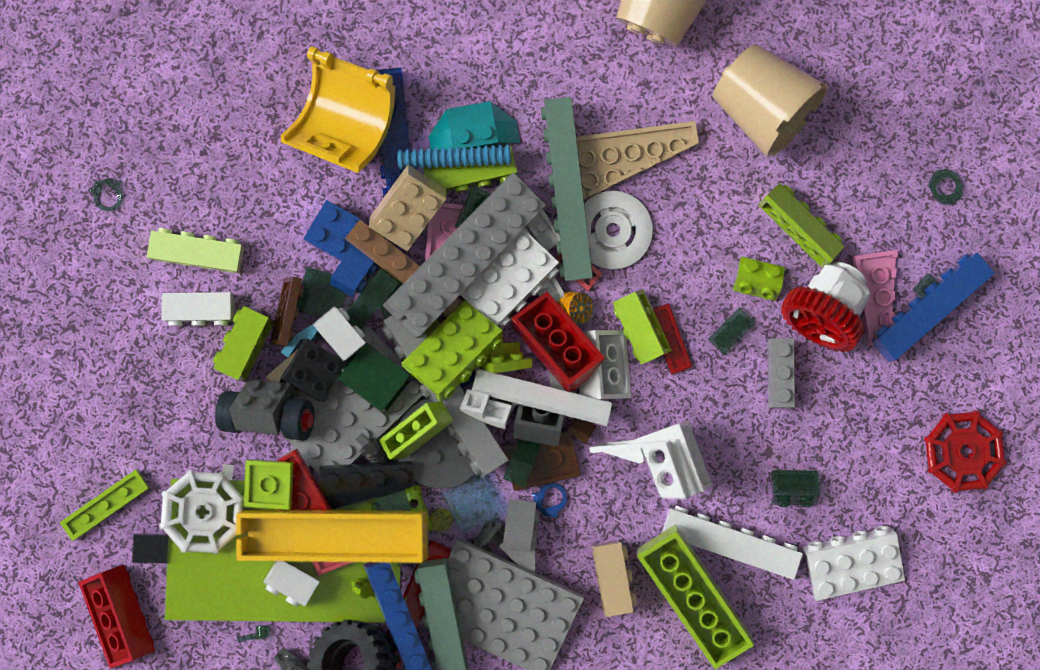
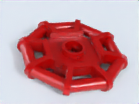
M977 410L948 414L946 412L930 434L924 437L928 473H932L948 486L953 493L966 490L988 489V485L1000 470L1007 465L1002 436L1004 434L1003 430L995 427ZM956 422H971L970 427L965 429H957L954 424ZM977 424L991 435L985 437L978 433L979 431L976 430ZM948 426L951 433L944 441L937 440ZM994 440L996 458L990 455L989 442ZM935 445L942 448L943 461L938 464ZM964 445L971 449L968 458H964V455L960 453ZM989 461L993 462L992 467L983 476L981 473L983 466ZM948 466L956 473L955 479L953 480L940 468ZM975 474L977 480L961 482L963 475Z

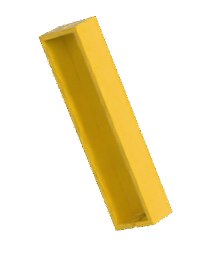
M243 510L236 513V535L248 532V535L236 539L237 561L422 563L428 559L427 511Z

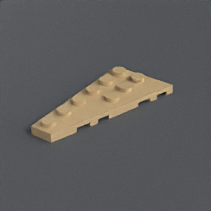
M696 121L576 137L583 198L585 200L698 145Z

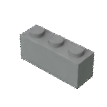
M771 338L767 340L768 408H794V338Z

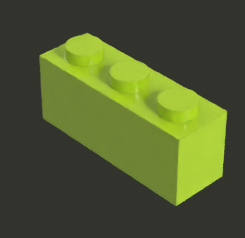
M644 289L635 291L613 302L615 307L614 313L621 320L624 327V335L630 340L634 348L633 354L640 361L641 365L672 351Z
M443 401L426 403L379 441L389 460L406 458L451 424L453 419Z

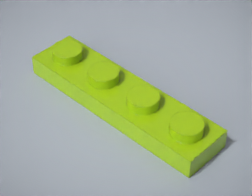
M135 469L59 523L70 539L75 541L150 489L138 469Z

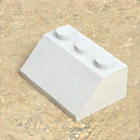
M623 330L583 332L605 357V360L592 376L580 386V395L599 400L631 398L627 341Z

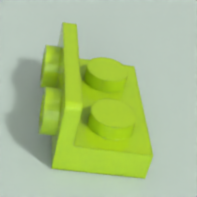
M520 342L502 343L497 351H492L487 356L486 362L479 369L491 373H500L532 368V358L523 356V353L520 352Z

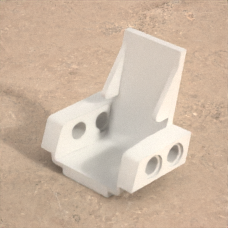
M689 420L634 440L603 442L589 447L591 453L604 452L636 463H643L646 457L659 495L662 498H687L712 486ZM657 450L663 451L665 456L664 462H659L656 459ZM665 472L671 473L674 480L672 485L665 483L663 479Z

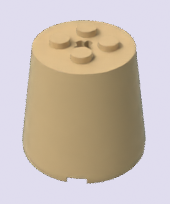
M621 0L616 20L627 26L626 30L637 35L639 33L646 35V39L655 44L661 43L677 47L707 0Z
M753 44L744 50L723 71L722 77L714 89L713 98L767 158H770L771 155L775 156L783 150L807 124L804 119L811 110L816 112L827 94L828 86L758 44Z

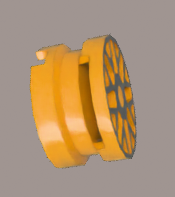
M568 291L558 301L560 307L575 324H584L592 315V299L586 293Z

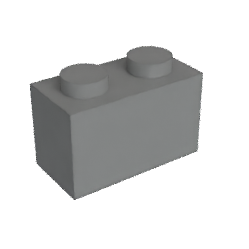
M509 499L502 549L530 552L531 543H536L538 532L537 529H533L534 526H538L540 512H535L536 502Z

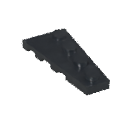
M412 461L319 466L320 489L332 510L413 486Z

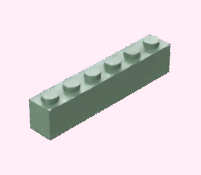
M448 558L424 561L415 570L416 583L421 585L422 592L419 593L421 606H425L426 610L424 625L426 629L429 628L431 636L428 637L430 651L434 650L433 670H469Z

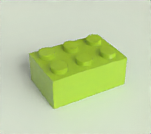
M243 306L242 310H237L233 318L235 324L232 330H228L224 336L223 343L225 345L222 351H218L213 359L215 364L213 369L245 383L274 321Z

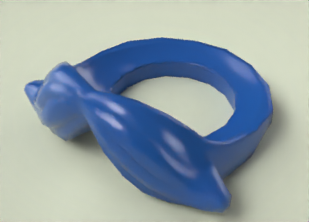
M548 483L537 493H532L534 502H536V508L545 516L557 519V513L567 503L566 491L562 486L555 483ZM549 488L560 490L562 493L561 503L543 509L541 505L543 504L546 491Z

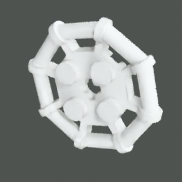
M188 470L181 479L162 493L163 504L161 524H159L160 529H163L183 553L186 551L218 554V551L236 536V513L243 511L244 495L242 496L224 476L225 473L221 471L220 473H208ZM195 481L215 483L212 489L197 488ZM189 483L191 484L192 490L182 499L175 496ZM219 485L232 498L231 500L224 501L216 492ZM172 500L179 503L178 518L171 520ZM234 504L233 524L226 521L227 506ZM201 505H204L205 509L210 511L209 515H205L204 519H200L199 514H196V510L200 509ZM181 523L189 532L186 540L174 528V524ZM223 525L230 528L219 539L214 540L213 534ZM193 535L208 536L210 543L190 541Z

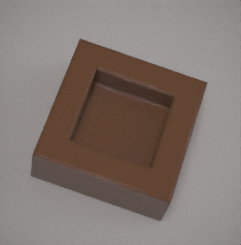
M574 418L567 433L587 443L596 425L589 421Z

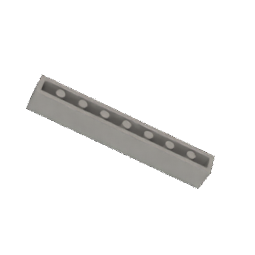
M392 315L384 320L382 332L388 341L392 340L395 344L394 350L401 360H405L427 338V335L423 332L415 338L401 324L407 317L404 315L397 320ZM419 381L421 384L419 388L425 398L429 397L432 402H440L436 394ZM458 385L455 393L449 399L445 398L443 400L453 419V422L445 427L451 437H456L459 442L457 444L458 449L471 460L470 467L476 475L480 474L484 478L504 465L508 459L484 422L460 410L465 393Z

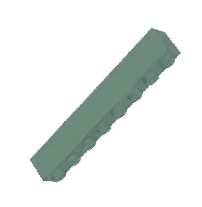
M564 97L544 100L545 107H541L542 121L546 120L547 129H543L545 143H549L550 151L546 152L547 165H552L553 173L548 174L550 188L554 187L555 196L551 197L552 209L557 210L558 219H554L555 233H560V241L556 242L558 255H562L563 264H559L560 277H565L566 283L592 280L593 274L572 98Z

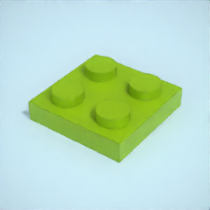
M245 460L244 507L292 509L293 462Z

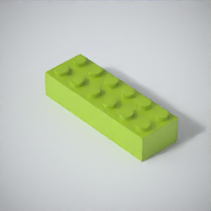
M676 524L637 548L638 559L714 669L719 668L754 646L752 635Z

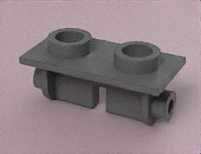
M494 517L491 521H487L483 525L482 531L468 542L488 552H492L493 550L488 544L491 542L496 547L504 539L505 527Z

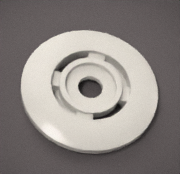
M606 191L594 195L584 203L592 264L604 269H622L634 264L645 254L652 239L653 229L650 215L638 199L624 192ZM599 213L601 217L596 223L595 233L591 234L592 221ZM611 223L617 224L620 228V233L615 237L609 236L606 232L607 226ZM634 226L635 237L632 243L626 247L625 243L631 235V227Z

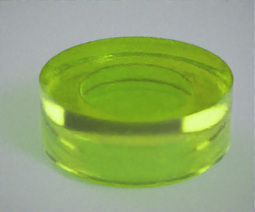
M443 508L435 510L430 516L432 527L437 531H446L453 523L452 514Z

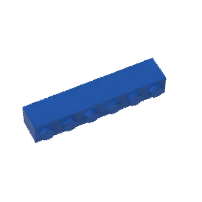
M978 252L972 255L968 253L957 260L959 265L954 269L949 268L941 274L942 279L937 284L933 282L924 289L926 293L921 298L919 296L915 297L908 303L909 308L905 312L899 311L891 318L893 322L889 326L883 325L875 332L876 337L871 342L888 362L897 360L995 274Z
M368 562L363 564L404 670H432L390 562Z

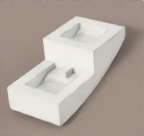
M467 389L460 410L484 423L505 429L512 405L489 400V394Z

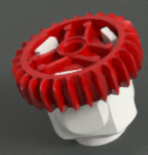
M834 262L825 265L820 274L815 275L807 287H795L787 294L781 306L783 319L787 320L786 323L791 325L792 330H796L798 335L804 336L805 340L808 339L813 344L816 343L820 347H826L828 350L833 349L835 352H849L857 346L864 333V325L859 316L870 299L869 289L865 286L867 280L859 270L846 263Z

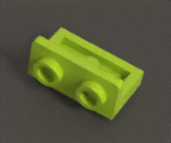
M741 256L733 291L776 301L782 289L785 267Z

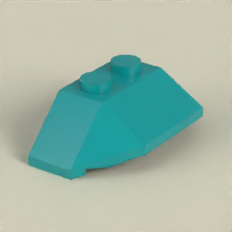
M491 101L446 109L428 136L431 150H434V148L449 150V147H452V149H456V147H459V149H463V147L470 149V146L477 148V146L492 148V145L499 147V145L506 146L520 143L517 121Z

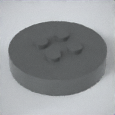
M425 399L411 407L405 413L400 423L424 404L431 403V399ZM445 428L408 457L398 459L399 462L412 461L413 479L422 485L432 488L454 487L464 483L475 474L470 467L471 460L467 455L464 456L457 446L459 442L456 437H451Z

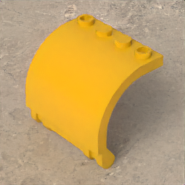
M311 46L307 52V58L312 63L310 93L297 120L281 134V142L359 173L376 155L388 132L395 103L393 77L388 74L381 75L378 70L372 68L368 70L334 57L333 53L327 51L323 53L319 48Z

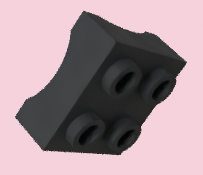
M307 338L303 339L294 358L280 378L315 400L323 402L346 362Z

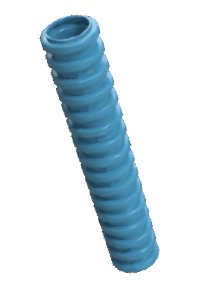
M492 145V148H488V146H484V148H481V146H477V148L470 146V149H466V147H463V149H459V147L452 149V147H449V150H445V148L438 150V148H434V150L427 148V151H424V149H420V151L416 149L409 151V149H406V152H402L401 149L397 152L398 168L403 170L407 165L415 169L417 167H421V169L428 167V169H431L432 166H435L436 169L439 166H442V168H446V166L453 168V165H457V168L460 165H464V167L471 165V167H474L475 164H478V167H481V164L496 166L497 163L500 166L503 163L510 165L511 149L509 145H506V147H502V145L495 147V145Z

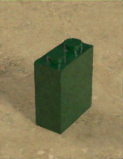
M366 342L364 346H361L354 352V359L351 363L345 364L342 367L338 379L385 415L412 381V377Z

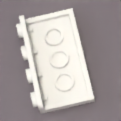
M523 228L460 295L495 325L503 329L511 321L509 317L515 311L519 313L527 305L526 300L531 295L536 296L542 290L543 286L541 284L547 278L551 280L559 272L557 269L559 262Z
M879 526L874 531H857L852 536H835L830 541H813L808 546L803 547V552L807 559L812 591L816 601L905 581L897 533L891 527Z

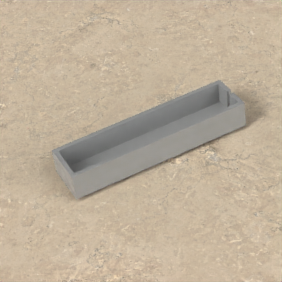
M514 173L510 174L382 306L397 320L405 315L407 318L401 324L415 338L420 336L542 210L545 204Z

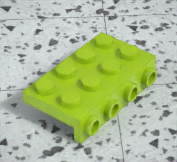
M464 301L402 362V367L435 393L437 399L442 402L445 398L449 399L455 393L456 387L461 382L465 383L470 378L472 371L477 366L481 367L486 362L487 356L492 351H497L503 343L502 329L468 302Z

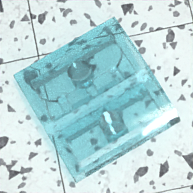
M479 474L442 493L462 534L506 513L488 475L482 478Z

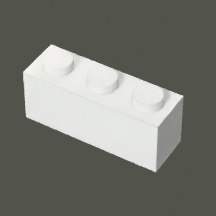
M231 292L162 293V321L168 322V326H182V322H191V326H205V322H214L215 326H227L228 321H233L234 294Z

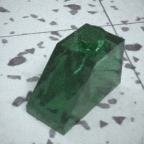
M519 439L503 479L524 488L541 445Z

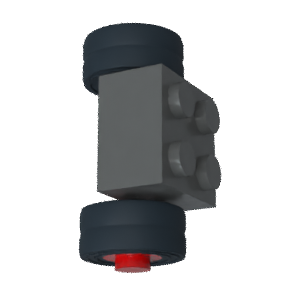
M248 379L240 392L224 391L219 396L215 408L217 428L220 431L231 433L248 431L278 435L281 430L286 439L305 441L312 433L315 420L313 403L308 399L294 398L291 386L288 383Z

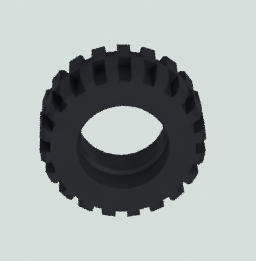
M347 619L342 622L332 623L331 628L326 627L321 632L322 636L316 638L313 643L315 644L314 648L310 649L308 656H311L310 662H307V670H343V663L347 654L358 645L363 654V670H398L396 669V664H399V656L395 655L397 651L395 643L390 642L391 637L388 633L383 632L382 628L369 623Z

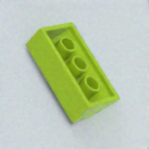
M779 183L758 206L823 268L845 247L842 244V239L834 232L831 234L825 228L826 223L818 216L815 218L809 212V206L801 200L798 201L793 196L794 192L791 188Z

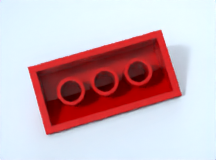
M545 292L511 318L514 331L567 392L572 393L584 384L605 360L600 351L548 292Z
M124 564L78 582L109 669L156 651L153 638L146 626L145 616L139 607L137 594L133 590L130 575Z

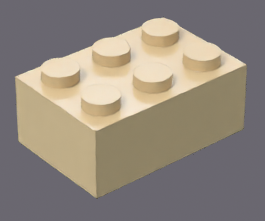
M407 165L371 214L369 228L408 251L446 200V189L415 168Z
M620 541L591 545L603 614L605 617L633 613V607L637 605L634 592L629 590L628 583H632L630 569L625 567L624 560H628L626 546L622 545Z

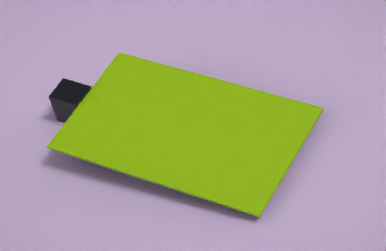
M171 479L170 487L174 485L179 479ZM229 480L243 496L245 481ZM195 481L197 488L212 489L215 483ZM189 483L175 496L182 499L192 490L191 484ZM219 485L216 492L224 501L231 500L232 498ZM400 490L333 510L402 511L403 499ZM173 500L171 520L178 518L179 503ZM234 504L227 506L226 521L232 524ZM243 504V510H278L270 508L244 507ZM201 505L200 509L196 510V514H199L200 519H204L205 515L210 513L209 510L205 509L204 505ZM181 523L174 524V528L186 540L189 532ZM223 525L213 534L214 540L219 539L230 528ZM248 532L236 535L215 555L214 553L185 551L183 553L168 534H133L132 563L167 564L165 620L342 622L343 620L350 619L365 623H386L376 598L370 595V597L363 599L352 592L353 585L351 583L356 582L357 579L361 578L370 583L363 564L368 562H353L317 576L312 561H285L319 581L305 606L299 604L296 607L286 601L288 596L281 592L277 596L265 589L267 584L263 581L275 561H237L236 539L248 535ZM193 535L190 541L210 543L208 536ZM390 562L400 587L401 562Z

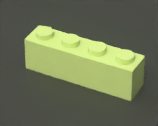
M159 228L158 232L151 231L147 258L150 260L240 274L244 246L239 244L238 240L226 238V241L222 242L217 241V237L203 235L202 239L194 237L195 234L190 232H181V235L172 234V230Z

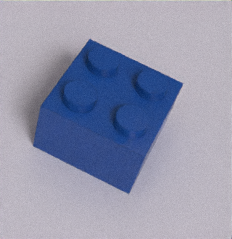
M326 200L303 239L308 244L341 262L352 246L345 238L361 219Z

